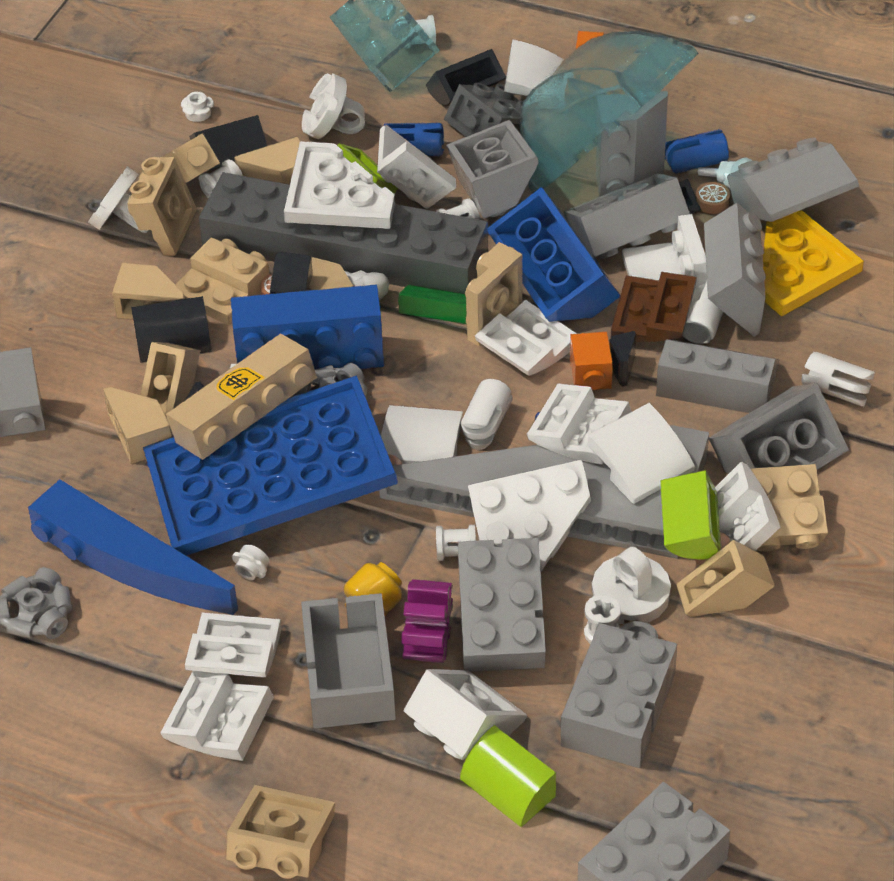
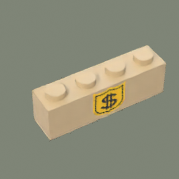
M280 333L166 414L175 442L202 460L317 378L309 350Z

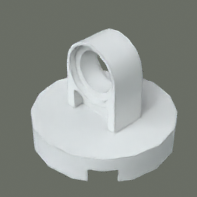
M327 73L318 81L309 97L315 100L311 111L305 109L303 113L302 130L304 133L320 139L331 128L346 134H355L364 128V108L360 103L346 97V79L333 73L332 75ZM353 113L359 118L348 122L341 117L344 114Z
M127 166L100 203V207L93 213L88 223L100 230L113 212L129 225L139 230L133 216L128 211L127 205L130 197L127 191L139 174ZM139 230L144 233L148 232V230Z
M629 547L618 556L603 562L594 573L592 581L593 596L609 595L620 603L621 614L617 621L618 624H624V620H639L648 623L660 617L668 607L671 591L668 573L659 563L646 557L635 547Z

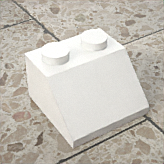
M426 669L403 710L415 720L414 726L419 731L429 736H436L445 743L443 748L446 752L461 760L467 758L476 742L492 726L495 725L505 734L510 735L527 717V714L469 670Z

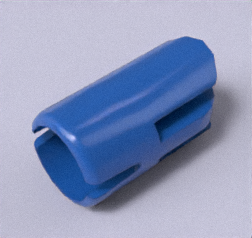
M384 123V125L389 126L425 155H443L444 129L441 123Z
M718 129L666 142L665 160L671 167V170L677 174L698 169L699 167L720 164L721 161H728L729 148L726 136L722 133L723 131Z

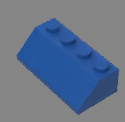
M542 187L488 227V233L495 244L500 242L522 254V284L549 322L593 318L620 297L619 292Z

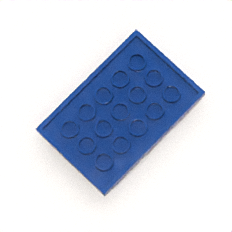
M357 375L288 398L203 460L177 444L174 437L143 447L171 546L186 556L398 484L396 473Z

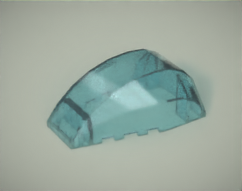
M642 31L611 32L592 38L569 54L532 89L522 104L519 120L520 133L537 156L539 162L528 182L530 190L534 193L541 187L545 189L579 160L576 157L583 150L588 153L599 143L595 139L598 134L604 129L611 134L621 125L617 120L618 117L625 111L631 117L699 54L697 50L689 44L667 36Z

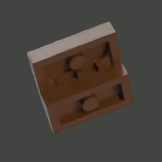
M661 272L659 280L626 275L611 328V336L635 331L636 342H657L683 337L697 277Z

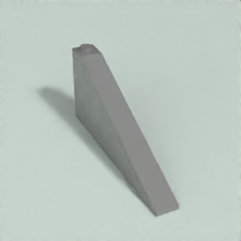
M670 425L695 465V470L691 473L704 471L708 458L709 432ZM539 445L393 465L398 484L381 489L379 493L382 499L474 517L468 485L577 461V459L555 453ZM582 461L591 502L585 511L580 513L569 529L568 537L622 548L635 547L641 552L678 559L677 555L668 551L664 546L661 490L633 504L610 480L611 469L604 462L603 464Z

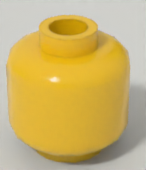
M379 562L377 565L366 563L345 583L343 590L346 597L382 593L384 616H386L401 600L402 592L400 586L403 583L398 575L382 562Z

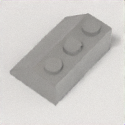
M667 91L598 94L596 178L599 197L656 173L664 174Z
M510 120L447 144L458 180L483 218L500 216L509 208L516 206L539 163L535 153Z
M817 138L801 140L796 143V148L789 151L787 149L773 151L767 155L768 159L761 162L749 161L738 166V171L727 175L734 204L739 203L748 212L755 213L760 220L769 222L859 187V183L831 143L819 142Z
M660 173L564 211L566 219L594 257L598 256L599 259L617 254L619 252L617 247L630 243L631 246L642 244L651 239L649 234L661 229L663 233L676 230L678 216L690 214L678 179Z
M735 203L704 223L708 299L755 337L760 334L765 303L764 280L766 276L763 270L762 225L755 213L748 212L739 203Z
M666 340L658 363L656 396L750 413L770 400L780 359L682 341Z
M31 347L0 352V437L45 430L42 398Z
M817 383L793 386L709 437V441L727 474L740 462L747 464L750 469L816 464V469L818 470L849 450Z

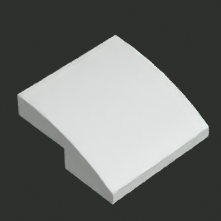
M512 40L504 92L536 98L535 108L567 114L573 66L548 50L526 42Z
M525 300L507 317L499 313L475 335V339L530 376L550 367L570 352V334L577 333L559 321L549 322L539 308Z
M557 384L528 431L527 436L530 441L555 453L585 462L603 464V461L587 445L588 435L632 411L627 401L595 398L591 387Z
M650 403L588 435L587 445L611 469L610 480L633 504L661 490L660 480L690 474L695 470V465L682 442Z
M389 405L381 434L387 453L398 457L402 464L456 457L457 440L462 427L463 411Z
M740 462L715 487L718 499L720 532L728 535L731 541L735 540L756 551L780 528L773 506L760 482L748 465Z
M202 612L197 634H192L185 662V670L266 677L278 646L281 634V620Z
M192 671L161 731V735L164 739L188 749L217 757L243 761L274 696L269 686L234 684L229 674Z

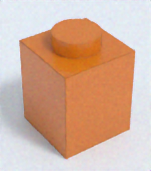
M607 332L570 334V363L574 385L591 387L592 390L611 389L612 358Z

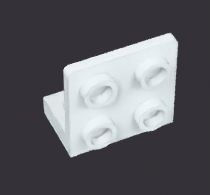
M384 125L380 129L377 173L386 182L395 185L410 200L418 202L426 209L456 188V178L433 162L431 158L389 126Z
M692 214L678 216L677 231L672 232V242L625 248L622 250V258L628 276L659 280L661 272L697 277L695 289L707 281L706 255Z

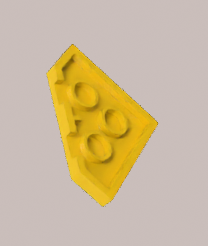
M802 210L773 222H766L763 248V270L766 276L764 280L765 303L780 316L786 315L863 271L864 261Z

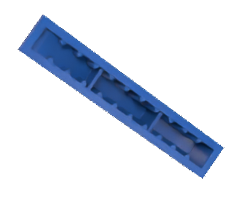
M60 479L28 507L33 534L40 541L50 542L61 549L64 555L71 560L77 559L88 567L118 582L157 597L234 615L238 611L234 584Z

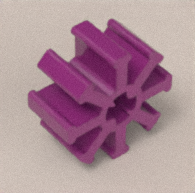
M416 579L409 581L408 602H405L403 613L406 618L404 630L402 631V644H404L403 659L444 663V660H446L448 653L447 644L451 635L449 622L453 610V598H451L452 583Z

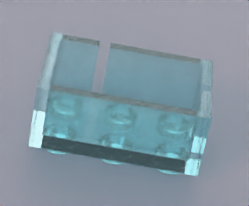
M349 0L329 17L370 71L390 93L440 51L400 0Z

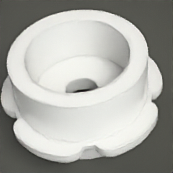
M192 92L181 102L186 118L193 122L207 120L211 116V108L214 106L212 98L206 97L202 92Z
M244 545L240 552H235L232 555V560L236 563L234 569L241 577L247 580H254L255 577H265L270 560L261 549L253 545Z

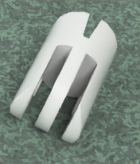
M707 281L694 290L683 337L686 340L699 345L707 344L710 339L712 340L715 337L723 311L708 299Z
M813 352L809 356L805 368L809 369L810 372L808 375L802 374V385L817 383L821 392L865 407L867 398L859 393H869L871 384L866 380L874 378V371L819 352Z
M486 379L481 381L461 421L466 442L473 449L482 450L491 444L512 402L513 396L510 395V388L500 380Z

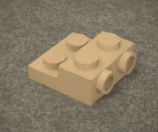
M150 157L141 164L143 172L140 174L139 181L133 183L130 187L132 195L128 199V211L133 216L139 230H152L153 239L158 243L163 256H173L177 254L197 208L175 157Z
M211 237L190 258L191 269L175 285L184 293L185 299L203 296L206 315L226 325H230L232 323L231 298L259 295L261 293L260 283L269 275V266L265 257L259 252L253 251L248 254L239 250L237 245L229 239L218 241Z
M500 242L489 252H485L480 256L476 265L477 278L468 284L465 291L467 340L477 346L481 343L476 341L475 335L499 313L507 317L522 303V254Z
M816 464L751 469L767 494L780 525V528L757 550L768 552L779 549L780 545L796 544V547L799 549H809L817 547L819 543L824 542L828 530L824 500L819 492Z
M254 785L227 831L226 860L233 861L236 866L245 870L254 867L274 870L280 877L291 879L295 876L309 878L321 855L322 839L335 816V802Z

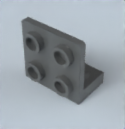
M474 83V85L459 84L444 117L446 122L465 137L510 120L512 124L542 126L544 119L535 112L536 108L533 105L518 100L513 96L514 93L504 92L505 86L497 84L496 87H488L481 83Z

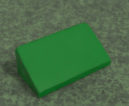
M407 285L399 293V313L467 324L465 294Z

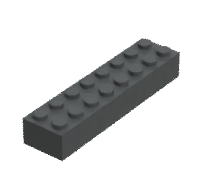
M222 172L199 216L202 246L211 237L218 241L229 239L237 245L239 250L248 254L253 251L259 252L267 261L272 262L275 261L277 252L305 254L340 264L344 271L351 274L360 270L366 273H383L388 278L390 284L402 287L412 285L465 294L468 284L477 278L476 265L480 256L488 252V221L397 204L394 206L390 229L287 223L284 220V209L290 184Z

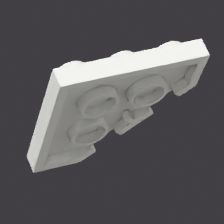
M300 141L284 209L285 222L390 229L395 200L394 194L386 187L380 188L374 183L373 176L356 161L351 163L343 156V150L336 144Z
M582 460L468 485L479 540H494V547H502V539L538 538L540 572L549 559L554 557L570 533L569 529L580 513H583L591 502Z

